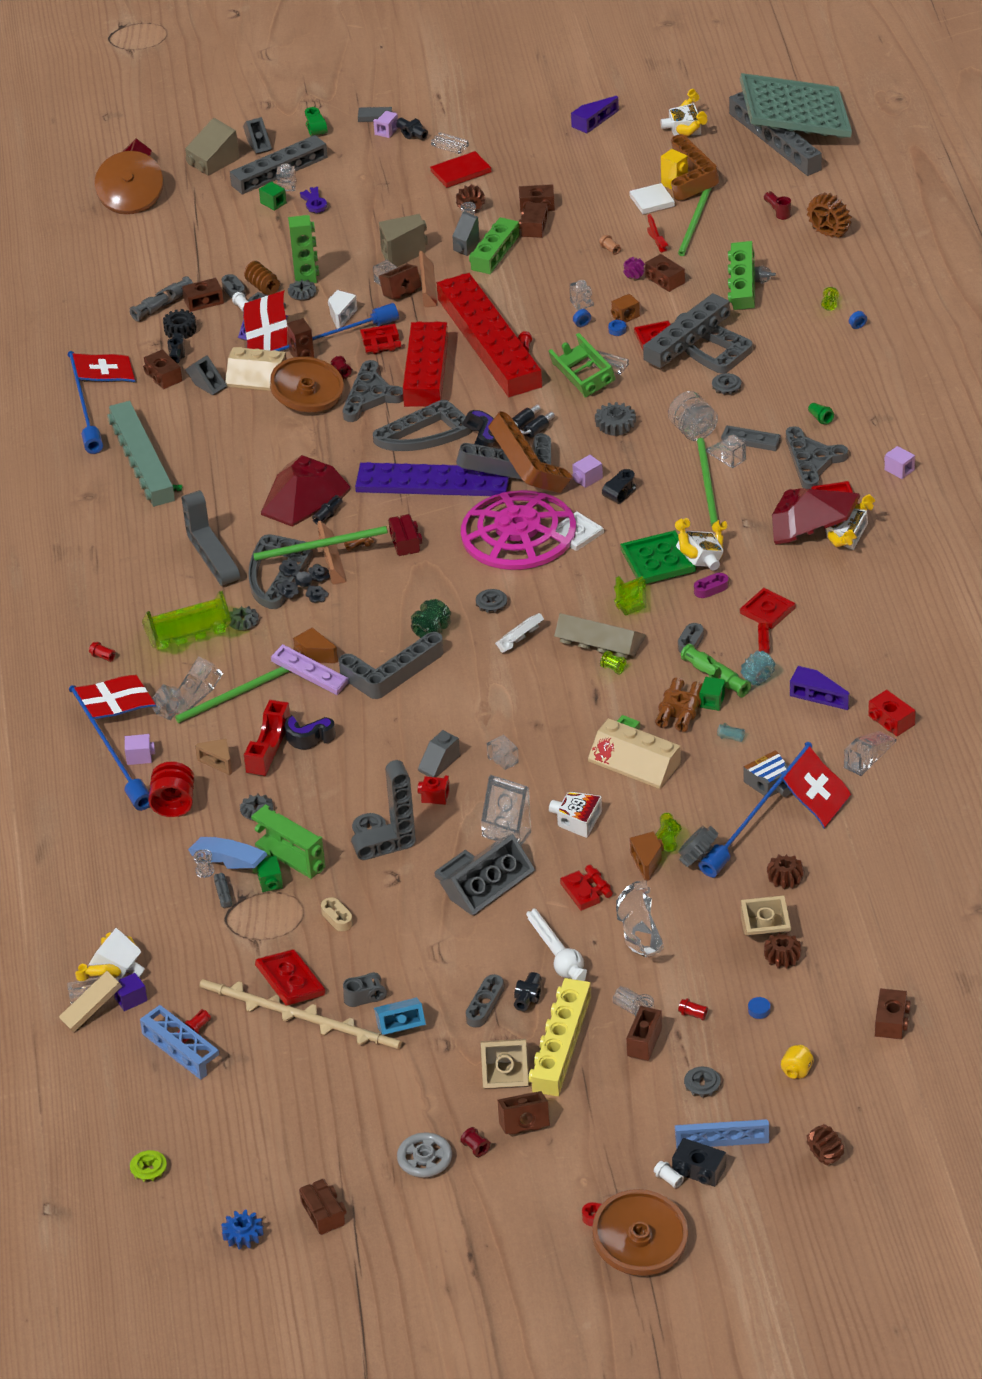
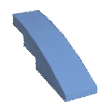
M200 837L188 849L192 856H206L209 862H223L227 869L255 868L267 856L266 851L248 844L217 837Z

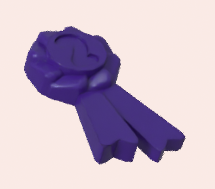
M318 186L315 188L310 187V192L308 190L300 192V197L307 201L306 208L309 212L319 213L325 211L327 201L324 198H319Z

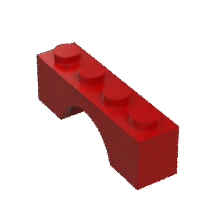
M268 701L263 712V722L257 742L250 741L244 753L246 773L266 776L285 735L284 723L286 718L290 716L289 702Z

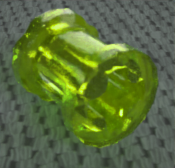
M834 287L825 288L821 306L831 311L837 307L839 292Z
M606 651L600 660L601 667L612 669L618 675L624 671L627 664L625 657L619 658L610 651Z

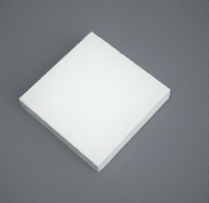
M662 183L629 191L631 199L642 214L675 206V201Z
M579 512L574 513L576 532L574 540H571L570 548L575 551L604 533L603 527ZM569 517L558 523L556 530L557 533L566 537L569 531Z

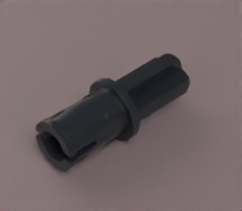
M335 495L328 503L322 504L321 509L312 516L313 522L317 525L318 521L324 522L329 516H333L334 511L343 502L342 499Z

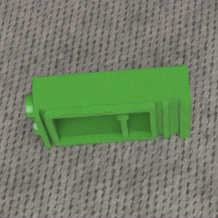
M578 333L576 336L579 345L571 349L570 345L565 342L562 344L563 355L558 357L552 349L548 352L552 364L586 398L616 379L612 366ZM587 357L591 360L574 371L570 369L571 366ZM593 363L600 369L599 372L583 381L576 375L582 369L591 367Z
M266 804L251 816L252 820L258 823L255 827L256 832L261 833L266 829V834L255 843L256 847L261 850L269 849L271 856H277L278 860L310 879L323 871L325 868V858L321 836L318 837L283 815L276 814V811H271L270 806Z

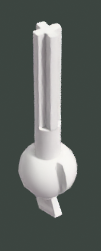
M533 908L532 911H528L526 914L528 920L555 955L553 964L557 974L563 978L585 981L587 970L583 969L584 959L582 955L575 949L564 947L537 909Z

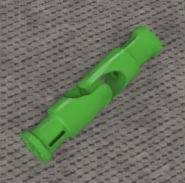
M687 644L682 649L680 654L682 660L691 662L693 667L701 672H706L711 678L724 679L725 688L734 690L741 698L749 693L751 689L750 681L741 679L736 672L720 662H716L705 652H699L692 644Z

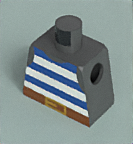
M775 750L743 766L744 782L765 796L788 766ZM782 781L771 796L780 793L783 797H787L791 791Z

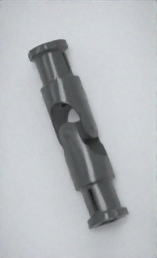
M185 276L180 282L172 283L157 292L155 297H148L142 300L141 304L136 307H130V315L135 321H140L141 317L156 312L161 306H166L182 297V286L192 284V280Z

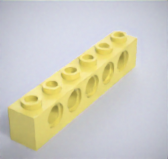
M564 978L562 987H558L556 994L557 1002H553L551 1007L552 1017L547 1019L546 1035H542L540 1040L541 1050L535 1054V1068L529 1072L532 1092L542 1091L543 1094L559 1096L591 999L590 982Z

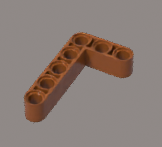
M679 134L671 138L672 148L688 156V169L690 170V172L671 181L674 198L676 200H684L716 186L720 181L717 166L685 135Z
M503 411L498 412L489 424V430L521 479L530 486L561 493L572 479L570 472L564 468L540 462L513 419Z

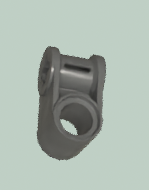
M373 972L346 979L343 983L344 1003L349 1007H357L384 999L387 991L381 984V976Z

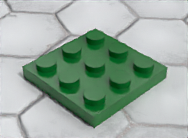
M676 530L620 544L621 551L639 585L696 572L695 565L676 547L679 541Z

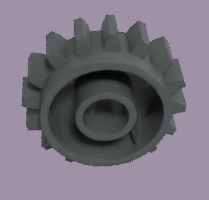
M615 402L614 405L608 403V406L602 405L601 409L596 410V427H599L600 431L608 435L617 436L630 431L631 427L634 428V423H636L635 410L631 409L630 405L625 407V403L618 405V402Z
M712 826L708 828L700 827L678 851L681 855L679 860L686 867L697 859L701 861L707 855L706 852L709 853L712 850L713 846L711 844L718 837L719 833Z

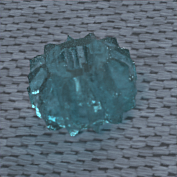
M756 651L754 654H750L748 659H745V663L741 665L742 669L740 672L745 680L750 681L752 685L756 684L759 686L762 682H766L767 678L771 677V673L775 671L774 667L776 664L768 653Z

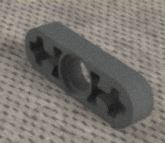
M492 974L487 976L482 982L466 1010V1022L469 1026L477 1028L486 1023L504 991V983L501 976ZM483 998H488L491 1000L489 1003L486 1004L479 1002Z

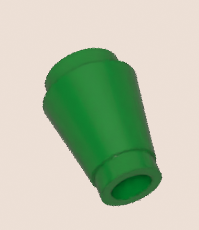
M817 403L809 405L808 411L820 424H829L834 419L832 408Z

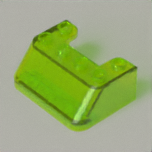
M219 591L214 600L153 617L150 611H148L142 619V624L152 648H157L159 651L169 648V644L172 643L181 645L187 643V639L195 637V640L207 637L206 634L214 632L215 635L223 633L232 620L223 591Z

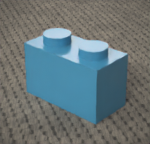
M417 997L374 1008L377 1026L382 1035L426 1025L422 1003Z

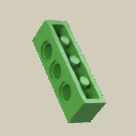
M310 215L288 217L295 281L309 280L310 282L317 283L316 276L320 275L319 266L315 265V262L318 261L317 251L313 250V247H317L316 237L312 236V232H315L314 221L310 222Z
M500 217L492 225V228L485 234L483 240L478 243L476 249L470 253L469 262L471 263V270L486 274L493 272L520 236L519 221Z
M752 241L731 243V250L728 251V260L731 261V264H728V273L731 275V278H728V287L731 289V292H728V300L732 303L733 310L755 308V252Z

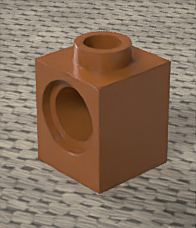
M631 294L611 301V315L614 319L622 320L626 323L640 317V302Z

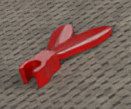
M648 214L650 227L647 228V232L655 240L661 253L667 251L666 246L668 244L663 236H659L655 221L651 214Z

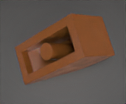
M313 627L293 638V650L318 663L338 662L337 647Z
M654 831L630 838V854L645 881L650 880L662 861L661 851H664L663 842L657 838Z

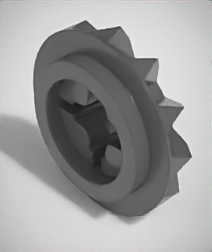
M309 280L295 281L288 288L289 296L298 300L308 299L316 293L314 282Z
M719 374L712 380V389H715L716 393L722 392L723 395L725 393L731 395L732 392L736 393L741 388V379L734 374Z
M487 589L476 596V606L479 607L480 611L486 610L487 613L490 611L496 613V610H503V606L507 605L506 594L497 589Z
M241 606L239 609L233 608V611L228 612L227 617L228 625L237 630L252 628L259 620L256 609H251L250 606L246 608Z
M259 793L256 796L249 795V798H244L242 804H240V812L245 818L252 820L251 816L265 804L270 806V810L273 811L272 799H269L267 795L260 796Z
M366 813L358 816L353 821L352 829L354 834L370 830L367 829L368 824L373 829L386 825V822L378 814Z
M701 1066L695 1067L686 1073L684 1084L686 1091H691L692 1096L699 1094L702 1098L704 1094L711 1096L714 1091H718L721 1079L714 1069ZM702 1078H704L705 1084L703 1086L700 1085V1081L702 1080Z

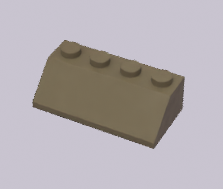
M560 613L554 637L560 638L562 643L571 645L572 641L579 643L578 647L590 649V646L598 647L597 651L608 654L609 650L616 652L615 656L627 658L628 655L635 656L645 638V634Z

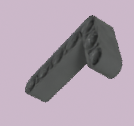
M543 433L536 434L532 450L540 462L551 465V438ZM471 443L461 444L456 459V464L461 468L521 479L502 449Z
M198 490L182 496L187 536L218 583L223 586L240 580V573L236 564L209 527L206 501L202 491Z
M430 632L377 669H374L353 654L341 655L339 657L340 674L349 678V684L368 697L380 699L440 658L444 653L443 638L438 632Z
M400 760L389 762L385 768L391 824L359 832L351 838L353 848L360 860H368L408 849L416 841L411 782L407 770Z

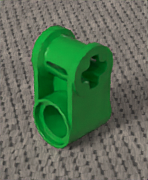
M316 107L305 109L306 127L310 136L327 133V124L319 109Z

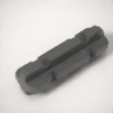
M215 874L214 883L221 907H231L232 899L225 874Z

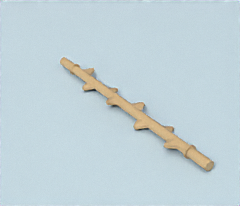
M204 979L200 982V988L216 992L221 996L226 995L245 1001L248 1012L261 1006L282 1013L283 1021L296 1017L319 1024L322 1035H326L332 1029L357 1036V1044L359 1045L370 1040L375 1042V1044L380 1043L400 1049L402 1041L384 1036L381 1033L355 1027L352 1018L339 1022L317 1015L316 1005L314 1004L305 1010H300L281 1004L278 995L265 999L243 992V984L239 981L232 987H226L225 984L220 985Z

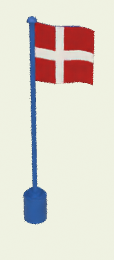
M285 290L244 303L243 321L247 348L270 351L289 349L284 309ZM394 303L372 310V314H370L371 318L314 336L312 339L316 340L370 321L377 326L399 320L398 310Z
M137 675L122 676L80 687L71 685L69 691L75 695L128 780L124 790L133 806L137 810L149 808V790L141 779H131L94 719L116 716L140 708L156 707L155 702Z

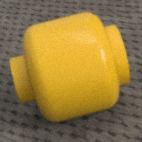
M803 1045L791 1046L787 1049L781 1060V1069L789 1078L801 1079L807 1076L813 1065L814 1058L807 1047Z

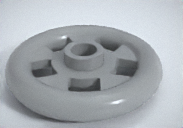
M428 1132L417 1133L408 1137L401 1143L397 1151V1161L402 1170L409 1175L420 1178L438 1175L448 1167L452 1159V1149L447 1140L437 1134ZM423 1142L422 1144H419L416 1148L414 1147V1144ZM434 1144H437L440 1147V1149L435 1151V1149L432 1146ZM406 1154H413V1160H407ZM436 1157L441 1158L438 1164L433 1163ZM417 1164L426 1165V1168H417L416 1166Z

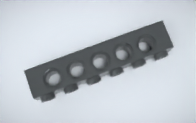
M314 135L230 171L231 186L243 195L271 181L273 182L327 158L326 143Z
M714 293L709 295L643 345L644 361L662 368L711 329L730 316V301Z

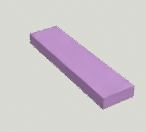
M283 644L271 656V661L335 695H338L349 683V678Z

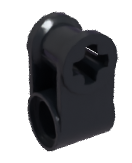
M630 469L619 471L616 476L605 483L602 495L621 504L636 490V485L633 482L635 478L634 471Z

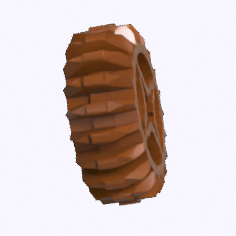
M824 192L815 196L807 208V216L810 217L809 222H812V227L817 229L816 232L819 231L821 234L831 238H839L848 231L852 223L850 221L852 216L849 215L850 210L846 209L847 204L844 205L842 199L839 200L837 195L833 196L831 193L827 194Z

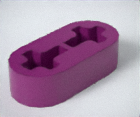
M715 573L697 580L694 583L695 596L707 598L725 591L729 585L728 576L725 573Z

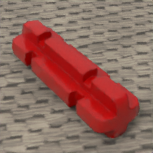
M767 623L758 624V644L761 655H768L770 653L769 625Z

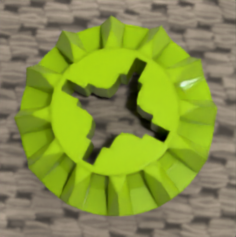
M143 1151L132 1158L130 1171L135 1179L140 1178L143 1182L147 1179L154 1181L155 1177H162V1173L167 1171V1161L164 1155L158 1151ZM144 1165H145V1166H146V1165H147V1166H151V1165H152V1166H153V1169H150V1168H146V1169H145Z

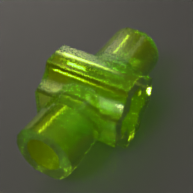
M663 813L660 816L661 827L655 835L658 839L662 840L665 851L673 852L677 849L676 838L682 828L673 819L671 813Z

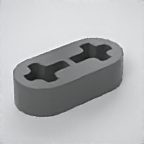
M228 274L222 277V287L230 298L237 292L245 294V287L237 276Z
M691 623L686 626L678 639V651L680 653L689 643L697 649L704 636L701 624Z

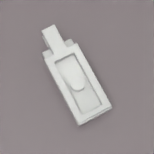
M541 613L529 617L498 640L495 644L500 649V652L503 653L513 648V642L517 643L525 638L524 633L527 631L531 633L539 628L538 623L544 620Z

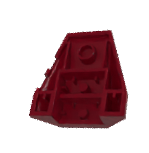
M301 455L287 464L277 474L262 508L261 515L293 527L311 517V513L321 509V505L328 503L335 495L342 499L351 488L333 466Z
M805 488L785 491L772 514L775 545L795 541L798 539V535L806 532L808 535L813 534L814 529L824 526L826 529L848 520L860 498V494Z

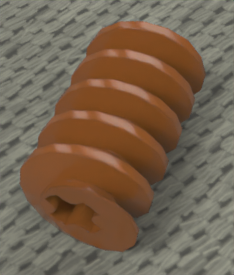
M252 261L246 266L244 271L245 279L263 294L271 295L279 289L280 281L277 279V276L259 261Z

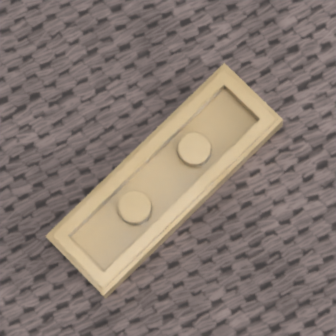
M106 971L59 1018L75 1032L122 985Z

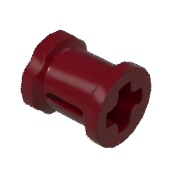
M336 356L331 360V365L339 371L343 379L351 375L352 368L346 364L343 356Z
M475 1127L468 1128L460 1139L464 1146H468L473 1150V1154L476 1157L485 1155L490 1149L491 1142L488 1139H483Z

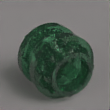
M438 599L425 600L420 605V611H415L411 616V629L419 638L430 632L442 634V629H446L451 623V611L445 603Z

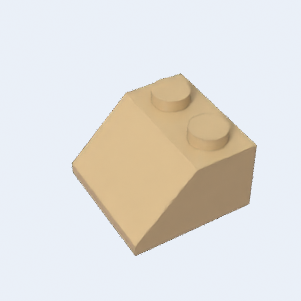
M784 896L741 900V921L745 935L791 931Z
M526 1039L481 1041L483 1088L529 1086Z

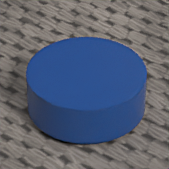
M586 309L577 311L573 316V322L577 327L586 326L591 320V314Z
M857 311L850 316L848 322L853 329H859L866 324L867 316L863 311Z
M622 320L611 321L608 324L609 333L614 336L625 334L626 323Z
M763 997L751 999L748 1003L749 1015L756 1019L766 1018L770 1014V1002Z

